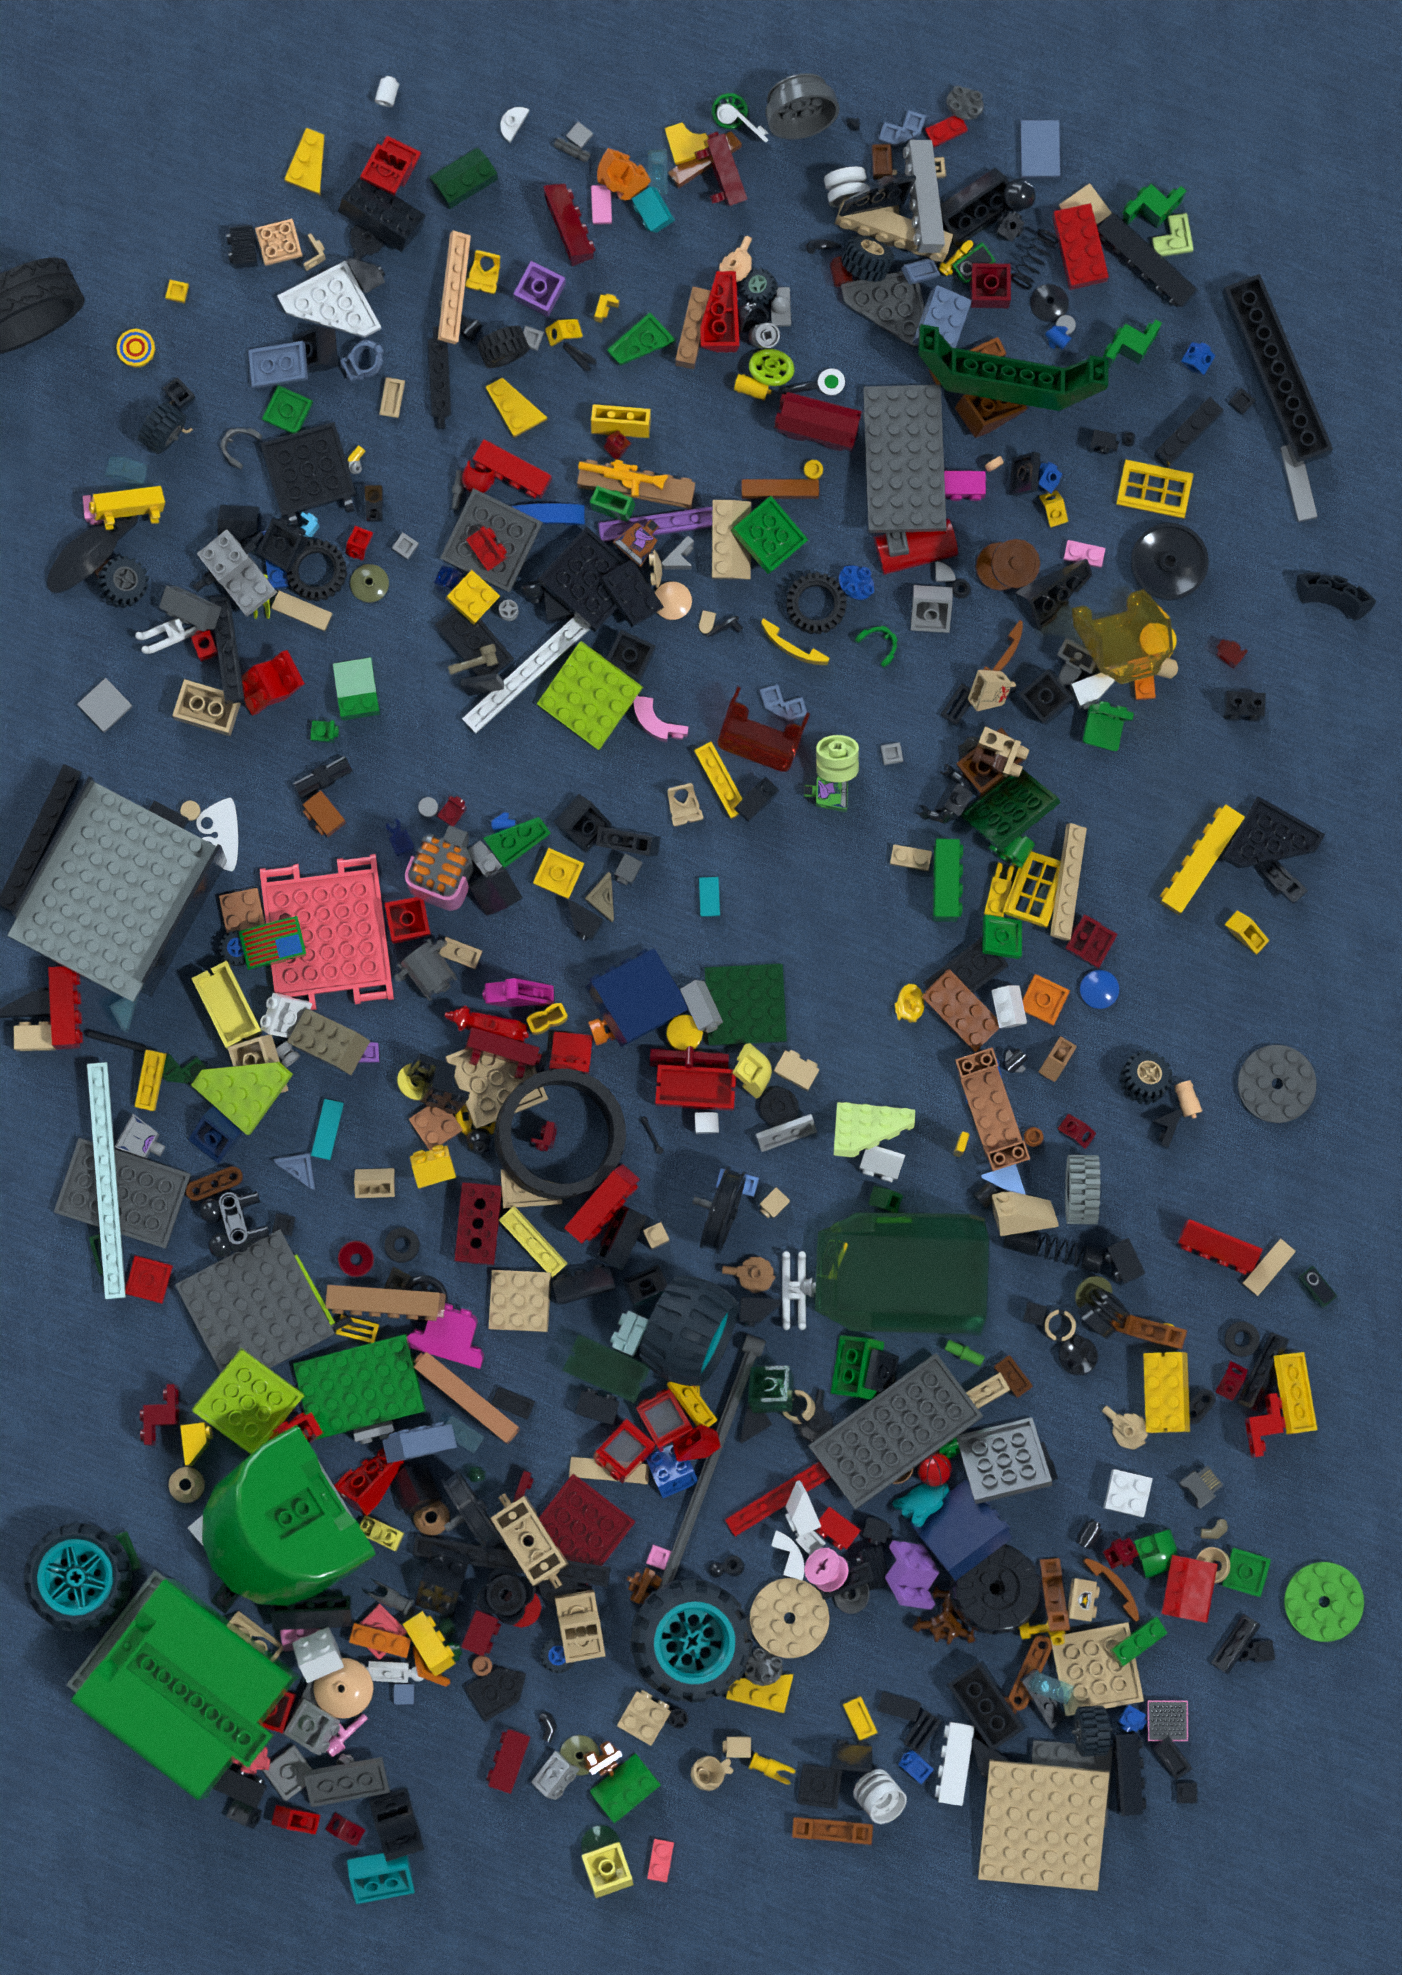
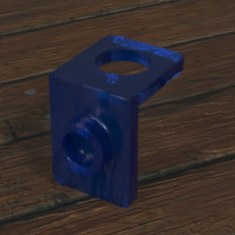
M442 566L434 583L453 590L465 575L455 568ZM447 572L446 577L441 580L442 575Z

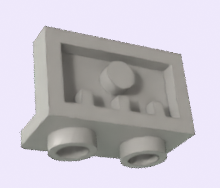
M555 1751L531 1783L545 1797L557 1800V1798L562 1796L567 1785L575 1779L579 1768L571 1765L559 1752Z

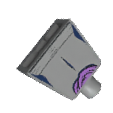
M132 1114L115 1145L121 1151L146 1159L150 1152L160 1157L166 1146L156 1142L160 1134L134 1114Z

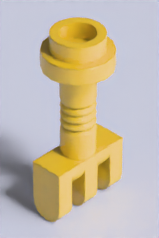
M971 240L966 241L946 264L941 262L938 270L946 277L953 273L951 270L953 268L952 264L971 249L973 242Z

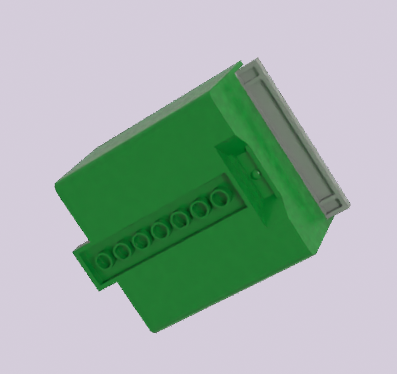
M154 1570L67 1683V1686L76 1692L71 1700L74 1705L199 1801L209 1797L210 1791L235 1759L247 1768L251 1766L274 1736L262 1726V1723L294 1681L299 1679L300 1675L281 1660L274 1657L272 1653L265 1650L260 1644L256 1643L254 1639L239 1630L237 1626L230 1623L228 1619L179 1581L167 1579Z

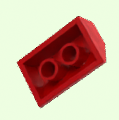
M1172 1555L1162 1614L1207 1623L1218 1564Z

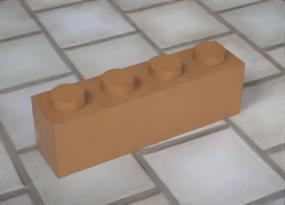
M692 287L676 356V366L695 369L701 343L700 326L711 290Z

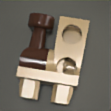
M985 727L977 746L992 750L995 754L994 756L983 754L984 750L977 747L971 761L977 764L982 761L990 765L994 772L1007 777L1011 775L1019 777L1023 767L1013 763L1014 759L1017 757L1026 760L1029 749L1020 745V741Z

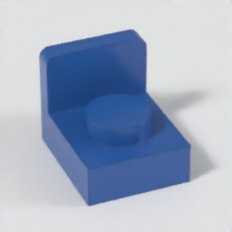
M913 1750L904 1754L898 1764L920 1784L934 1770Z

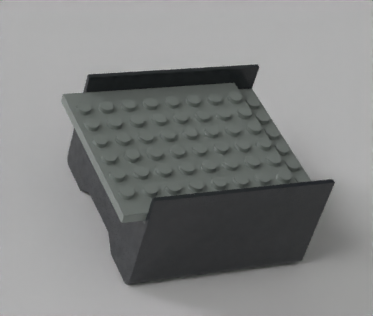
M88 776L12 912L16 921L9 931L8 937L133 1003L139 992L152 997L227 862L221 845L217 844L215 846L185 830L189 818L155 800L149 810L95 783L93 778Z

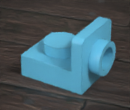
M302 512L300 516L308 524H304L301 528L306 530L305 534L310 537V540L319 529L318 519L311 513L305 514Z

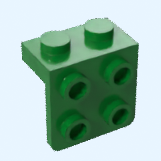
M1099 701V704L1089 705L1083 742L1106 750L1117 751L1119 749L1123 723L1132 721L1134 713L1127 711L1128 708L1111 707L1110 703Z

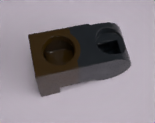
M364 486L367 522H382L383 486Z

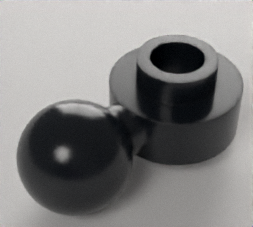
M733 1555L729 1556L724 1561V1564L713 1562L710 1564L708 1571L714 1578L721 1577L724 1572L729 1576L736 1577L742 1574L745 1565L740 1557Z

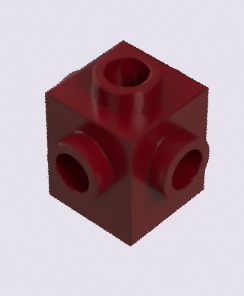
M1130 1537L1123 1541L1119 1538L1111 1542L1112 1547L1103 1551L1111 1569L1120 1565L1124 1568L1134 1563L1133 1558L1139 1555Z

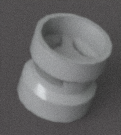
M287 1041L276 1048L278 1057L286 1068L300 1057L298 1052L294 1051L292 1045L287 1043Z

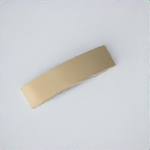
M571 1457L569 1477L575 1474L579 1478L616 1481L610 1476V1472L607 1469L601 1468L595 1463V1459ZM617 1461L625 1469L631 1464V1462ZM641 1464L625 1482L648 1484L649 1465Z

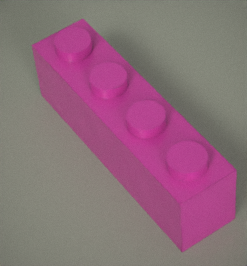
M944 471L945 498H950L951 501H960L962 498H970V501H980L981 498H985L986 471Z

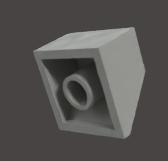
M914 585L911 630L949 633L952 610L951 587Z

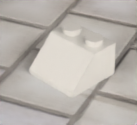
M878 1146L869 1150L865 1149L859 1169L863 1170L862 1174L871 1177L874 1174L882 1176L881 1180L892 1183L893 1180L897 1181L905 1155Z
M799 1480L796 1482L787 1502L786 1509L788 1514H785L792 1531H797L799 1536L821 1527L808 1494Z

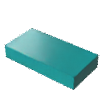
M719 877L699 878L700 916H720Z

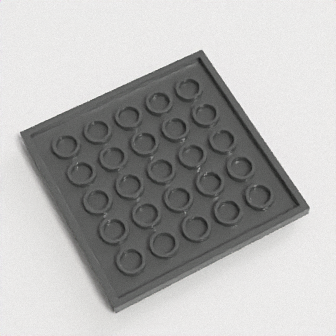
M281 1229L270 1234V1237L253 1243L247 1251L236 1252L175 1284L221 1373L241 1348L268 1368H272L335 1335Z

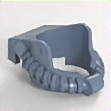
M371 340L360 341L359 344L357 343L354 346L352 352L347 355V358L340 360L341 367L346 371L347 378L352 381L374 376L381 369L383 364L382 353L384 351L381 345H377ZM371 347L377 354L375 364L370 369L362 370L358 363L359 355L365 349Z

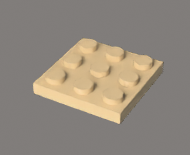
M492 1270L489 1329L548 1332L551 1273Z

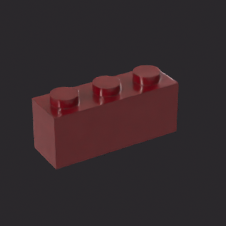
M509 1728L507 1732L503 1731L499 1741L503 1745L500 1751L496 1750L493 1762L496 1763L494 1770H489L486 1779L489 1782V1787L509 1794L512 1793L531 1736Z

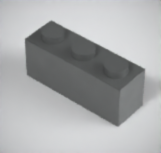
M166 586L159 608L166 611L167 615L172 617L178 616L181 618V622L192 623L196 629L201 631L215 629L222 608L178 586Z

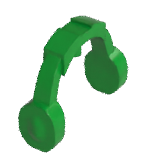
M885 626L874 627L869 630L865 629L855 639L858 644L874 632L887 634L884 636L885 640L890 637L892 650L880 664L885 668L894 659L893 655L898 641L896 635Z

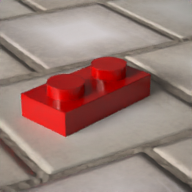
M955 115L925 129L929 140H932L933 148L968 132L963 119Z

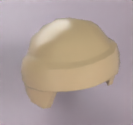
M712 1756L700 1758L691 1768V1778L694 1785L706 1791L719 1787L724 1780V1776L733 1773V1768L729 1767L731 1765L730 1759L720 1763Z

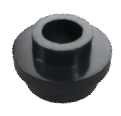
M964 579L956 580L951 587L952 594L959 599L966 598L971 591L970 584ZM959 586L964 587V592H959L957 588Z

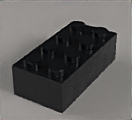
M360 177L342 197L338 209L340 214L400 252H403L420 232L426 217L424 213L399 197L361 180Z
M983 1660L947 1684L992 1751L1027 1728V1725Z

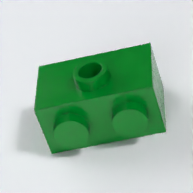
M596 486L590 501L593 511L627 523L635 508L633 498L623 495L619 491H612L600 486Z

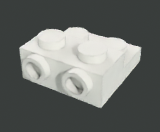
M273 993L266 1003L268 1008L266 1015L262 1016L260 1020L261 1030L271 1035L289 1038L306 1008L310 1010L312 1003L295 999L288 995Z

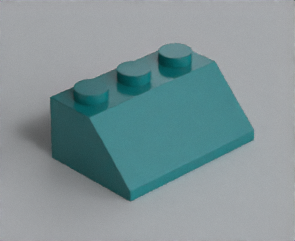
M384 1853L347 1860L349 1879L356 1904L415 1893L408 1855L387 1862Z

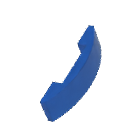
M549 503L511 506L542 521L543 524L585 525L584 505Z

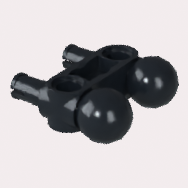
M257 1191L242 1196L237 1193L228 1192L223 1194L218 1200L207 1199L201 1204L199 1210L200 1217L208 1223H216L223 1217L227 1234L216 1233L210 1238L208 1248L211 1254L221 1258L229 1255L231 1251L245 1252L252 1246L253 1241L270 1237L267 1225L251 1230L247 1228L243 1210L244 1207L261 1203ZM234 1203L232 1207H227L229 1204ZM243 1237L241 1241H236L238 1238Z

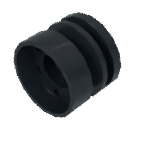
M1099 1287L1096 1291L1102 1298L1100 1299L1092 1294L1091 1298L1096 1303L1095 1306L1085 1302L1077 1313L1105 1339H1109L1116 1331L1112 1321L1115 1320L1117 1323L1122 1324L1124 1321L1119 1314L1128 1318L1130 1313L1114 1294Z

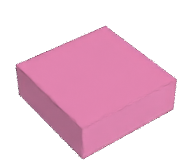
M653 1545L646 1563L665 1570L671 1551Z

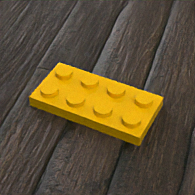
M1305 1353L1273 1356L1278 1388L1282 1400L1283 1416L1286 1423V1434L1317 1430Z

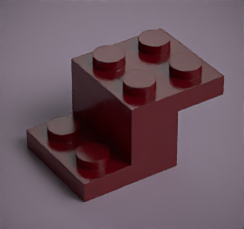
M167 1384V1389H163V1399L167 1401V1404L143 1405V1409L140 1410V1421L144 1424V1429L140 1430V1440L144 1442V1445L156 1446V1426L179 1425L178 1385Z

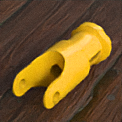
M757 1752L754 1753L748 1767L749 1769L754 1768L761 1771L765 1776L788 1785L791 1782L781 1777L777 1771L796 1772L795 1769L783 1763L759 1756Z

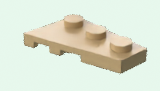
M501 1169L503 1209L512 1208L513 1206L519 1208L562 1204V1199L551 1200L542 1198L521 1189L507 1175L505 1170Z

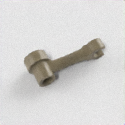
M491 644L480 648L481 657L448 666L449 673L452 675L484 663L487 664V667L498 664L495 645Z

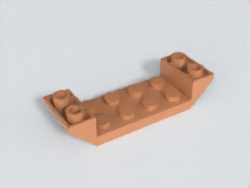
M993 1047L956 1059L959 1078L992 1171L1029 1160V1153L1025 1142L1022 1141L998 1070L999 1065Z

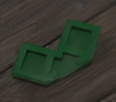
M169 1054L165 1059L162 1076L167 1082L192 1084L201 1070L207 1068L198 1057L181 1068Z

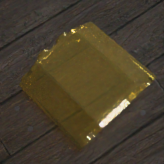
M1144 589L1132 592L1128 596L1127 611L1092 620V612L1087 606L1072 608L1073 626L1101 673L1108 675L1119 684L1157 675L1161 670L1160 666L1166 658H1170L1174 653L1171 618Z

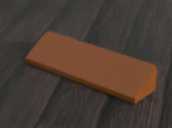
M731 131L725 134L731 154L742 147V143ZM709 156L699 160L693 159L681 163L669 171L668 175L679 189L711 168L712 164Z
M742 479V499H768L770 496L773 499H819V479Z

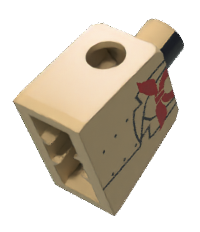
M978 670L968 701L976 711L1001 706L1005 703L1008 693H1015L1016 684L1013 681L1011 682L1001 671Z

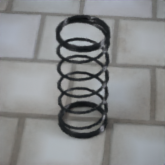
M1038 229L1037 235L1039 238L1032 239L1034 247H1027L1028 255L1021 257L1023 264L1016 265L1018 273L1011 274V281L1026 290H1030L1032 288L1031 283H1035V281L1023 275L1018 270V266H1025L1036 274H1040V272L1028 266L1023 261V257L1032 258L1040 265L1045 266L1043 261L1031 256L1028 249H1037L1043 255L1050 257L1049 253L1037 248L1033 240H1041L1052 248H1056L1055 245L1059 243L1055 235L1044 229ZM1040 232H1042V233H1044V234L1050 236V237L1053 238L1055 241L1048 239L1047 237H1045L1044 235H1042ZM1015 278H1017V279L1023 281V282H1024L1025 284H1027L1028 286L1023 285L1022 283L1018 282Z

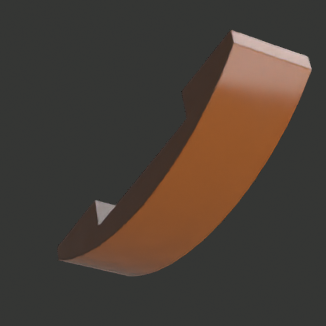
M1019 620L1008 635L1007 639L1012 644L993 670L990 671H1002L1012 659L1022 634L1023 622Z
M1119 1314L1124 1321L1122 1324L1117 1323L1115 1320L1112 1321L1116 1332L1177 1349L1183 1348L1187 1334L1185 1329L1164 1325L1131 1314L1128 1318Z
M1060 1558L1040 1560L1049 1631H1068L1070 1626L1066 1611Z
M1085 1558L1083 1563L1095 1576L1103 1572L1127 1600L1121 1607L1134 1622L1138 1621L1137 1606L1122 1580L1106 1566Z
M796 1817L793 1819L792 1838L872 1845L873 1824Z

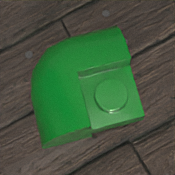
M1171 1529L1134 1541L1145 1579L1170 1570L1172 1555L1178 1556Z

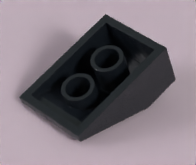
M837 1739L836 1743H832L831 1769L872 1773V1746H868V1742L856 1741V1745L848 1744V1740Z

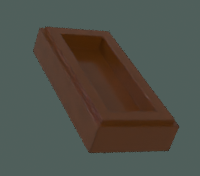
M891 144L872 145L873 179H881L892 175Z

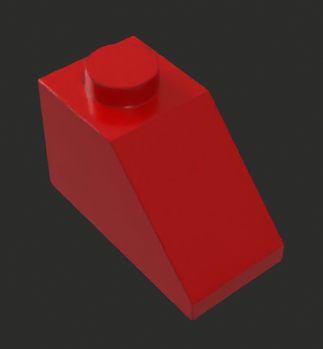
M700 1424L674 1443L673 1447L676 1459L680 1462L707 1458L721 1448L717 1431Z
M276 1805L271 1825L288 1830L316 1834L321 1815Z

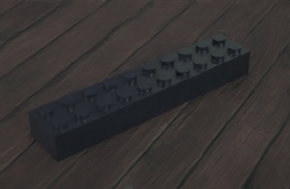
M1258 274L1224 287L1222 295L1294 467L1330 455L1333 447L1261 275Z

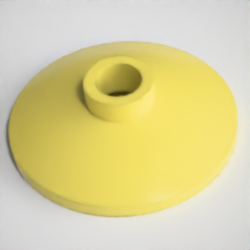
M408 1064L398 1073V1087L406 1097L412 1100H421L425 1081H417L407 1076L408 1068L411 1066V1064Z

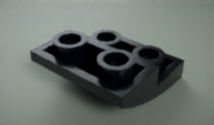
M503 866L488 877L482 875L468 885L486 916L499 912L523 898Z

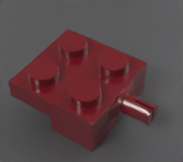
M1084 914L1080 923L1075 928L1072 927L1071 940H1069L1065 951L1099 969L1118 934Z

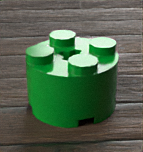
M1020 835L1001 851L992 844H990L988 849L995 854H999L997 857L1006 863L1011 861L1014 866L1021 869L1032 852L1035 843L1027 836L1023 837Z

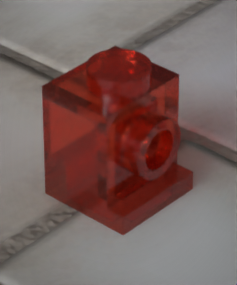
M1223 639L1216 647L1218 649L1216 655L1233 669L1248 652L1247 649H1244V651L1240 650L1241 646L1233 640L1230 642L1228 639L1227 641Z

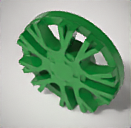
M733 93L719 96L712 106L714 121L723 129L738 128L744 123L740 118H736L737 124L734 121L732 125L721 123L715 115L718 109L715 107L722 105L719 101L725 98L727 104H731L736 109L744 107L745 110H740L739 112L747 118L748 108L746 102L742 97ZM729 97H732V103H729ZM736 99L741 101V104L738 106L734 105Z

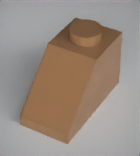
M1060 1036L1040 1068L1039 1073L1047 1079L1056 1082L1077 1046Z

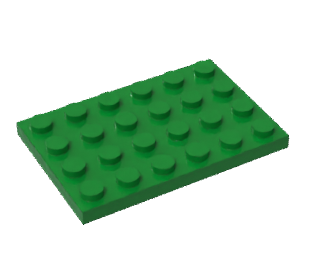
M407 1334L293 1364L299 1390L304 1394L302 1402L305 1415L312 1412L323 1432L315 1440L426 1411Z

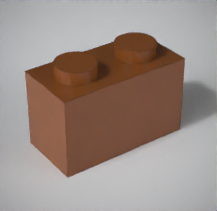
M321 790L303 804L305 808L303 813L309 820L313 819L317 823L315 828L321 835L325 834L329 837L346 824L344 818Z

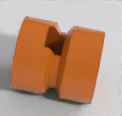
M598 1018L588 1022L596 1046L606 1043L609 1038L611 1040L616 1039L612 1031L605 1032L604 1026L607 1023L604 1018L603 1020Z

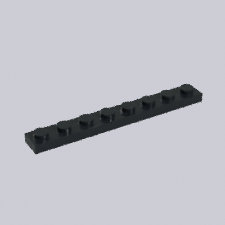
M63 764L0 894L1 907L12 912L15 909L82 775L81 771Z

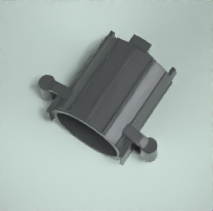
M428 939L427 943L413 951L400 964H397L402 971L395 975V980L403 981L409 975L429 1001L433 1000L431 995L439 994L442 991L446 992L451 988L449 982L452 979L454 981L458 980L456 974L438 952L447 946L446 940H438L435 944L432 939Z

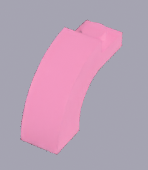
M636 697L634 700L635 716L642 729L648 735L663 742H667L668 735H672L671 738L679 740L688 736V726L667 724L656 717L653 711V698Z

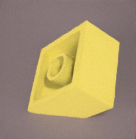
M619 1842L582 1855L595 1898L633 1885L632 1876Z

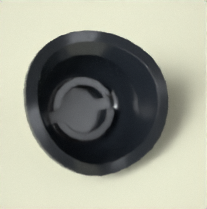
M1016 178L1005 187L1004 198L1006 204L1012 210L1021 212L1032 207L1036 199L1034 187L1026 179Z
M755 303L744 304L738 310V325L742 333L750 331L756 324L766 323L769 318L767 309Z

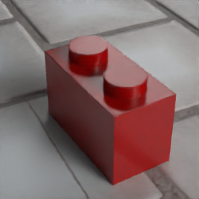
M828 1507L820 1517L821 1527L816 1530L822 1537L826 1538V1536H829L833 1539L832 1544L840 1550L842 1548L847 1550L861 1531L831 1507Z

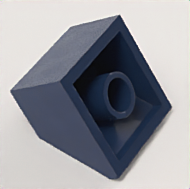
M213 1106L202 1116L188 1140L219 1164L239 1140L243 1131Z

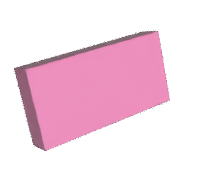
M592 185L593 225L612 224L611 190L605 185Z

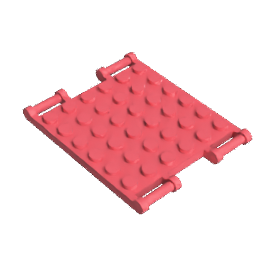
M376 854L363 858L337 859L339 873L300 878L299 864H293V867L278 869H260L266 924L297 916L306 950V956L271 965L274 993L290 997L308 995L309 1002L312 1003L310 1010H316L315 994L353 990L355 1005L371 1000L387 998L388 1000H394ZM371 864V869L353 872H345L344 870L345 867ZM294 875V879L267 883L268 877ZM386 985L387 991L360 994L359 991L360 988Z

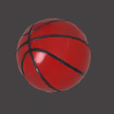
M937 1451L917 1465L919 1478L929 1486H940L951 1475L952 1467L949 1459L943 1453Z

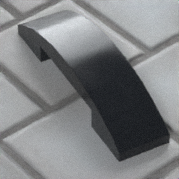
M1278 861L1254 865L1292 904L1308 892L1297 878H1293Z

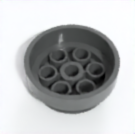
M804 73L787 77L771 88L767 95L768 105L765 115L770 131L775 136L783 139H801L820 133L828 128L838 117L840 107L834 90L826 85L825 80L821 76Z

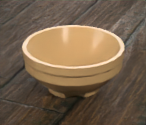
M179 1468L170 1477L169 1491L179 1502H194L204 1492V1478L194 1468ZM183 1479L191 1481V1488L187 1491L180 1488V1482Z
M1209 1547L1202 1550L1197 1556L1196 1560L1211 1563L1215 1561L1221 1562L1222 1568L1219 1572H1216L1215 1583L1223 1581L1229 1574L1230 1560L1228 1555L1221 1549Z

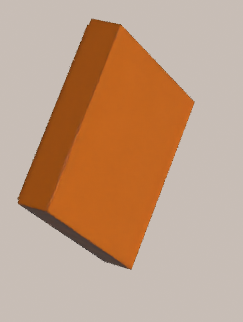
M1034 974L1022 1000L1025 1013L1054 1026L1070 990Z

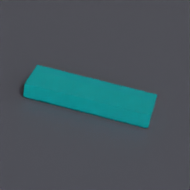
M324 1099L311 1153L312 1157L331 1161L344 1103Z

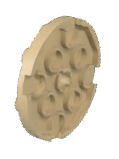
M785 1578L768 1584L758 1593L751 1607L750 1624L754 1637L766 1651L778 1657L797 1658L812 1652L823 1641L829 1626V1610L826 1601L823 1600L821 1593L814 1586L799 1579ZM788 1612L795 1615V1621L792 1624H787L784 1621V1615Z

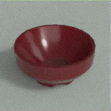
M352 1241L345 1244L340 1250L338 1263L342 1271L347 1275L360 1277L371 1270L374 1263V1255L367 1244L360 1241ZM354 1254H360L363 1258L362 1263L358 1266L353 1265L351 1262V1257Z

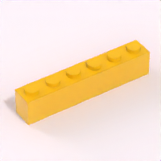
M1226 804L1223 808L1219 807L1213 815L1216 818L1212 825L1210 823L1207 824L1202 832L1205 836L1202 840L1197 839L1192 847L1195 851L1191 857L1189 855L1185 857L1181 863L1184 866L1181 872H1175L1170 880L1173 884L1170 888L1165 887L1160 895L1163 898L1160 904L1179 916L1245 818Z

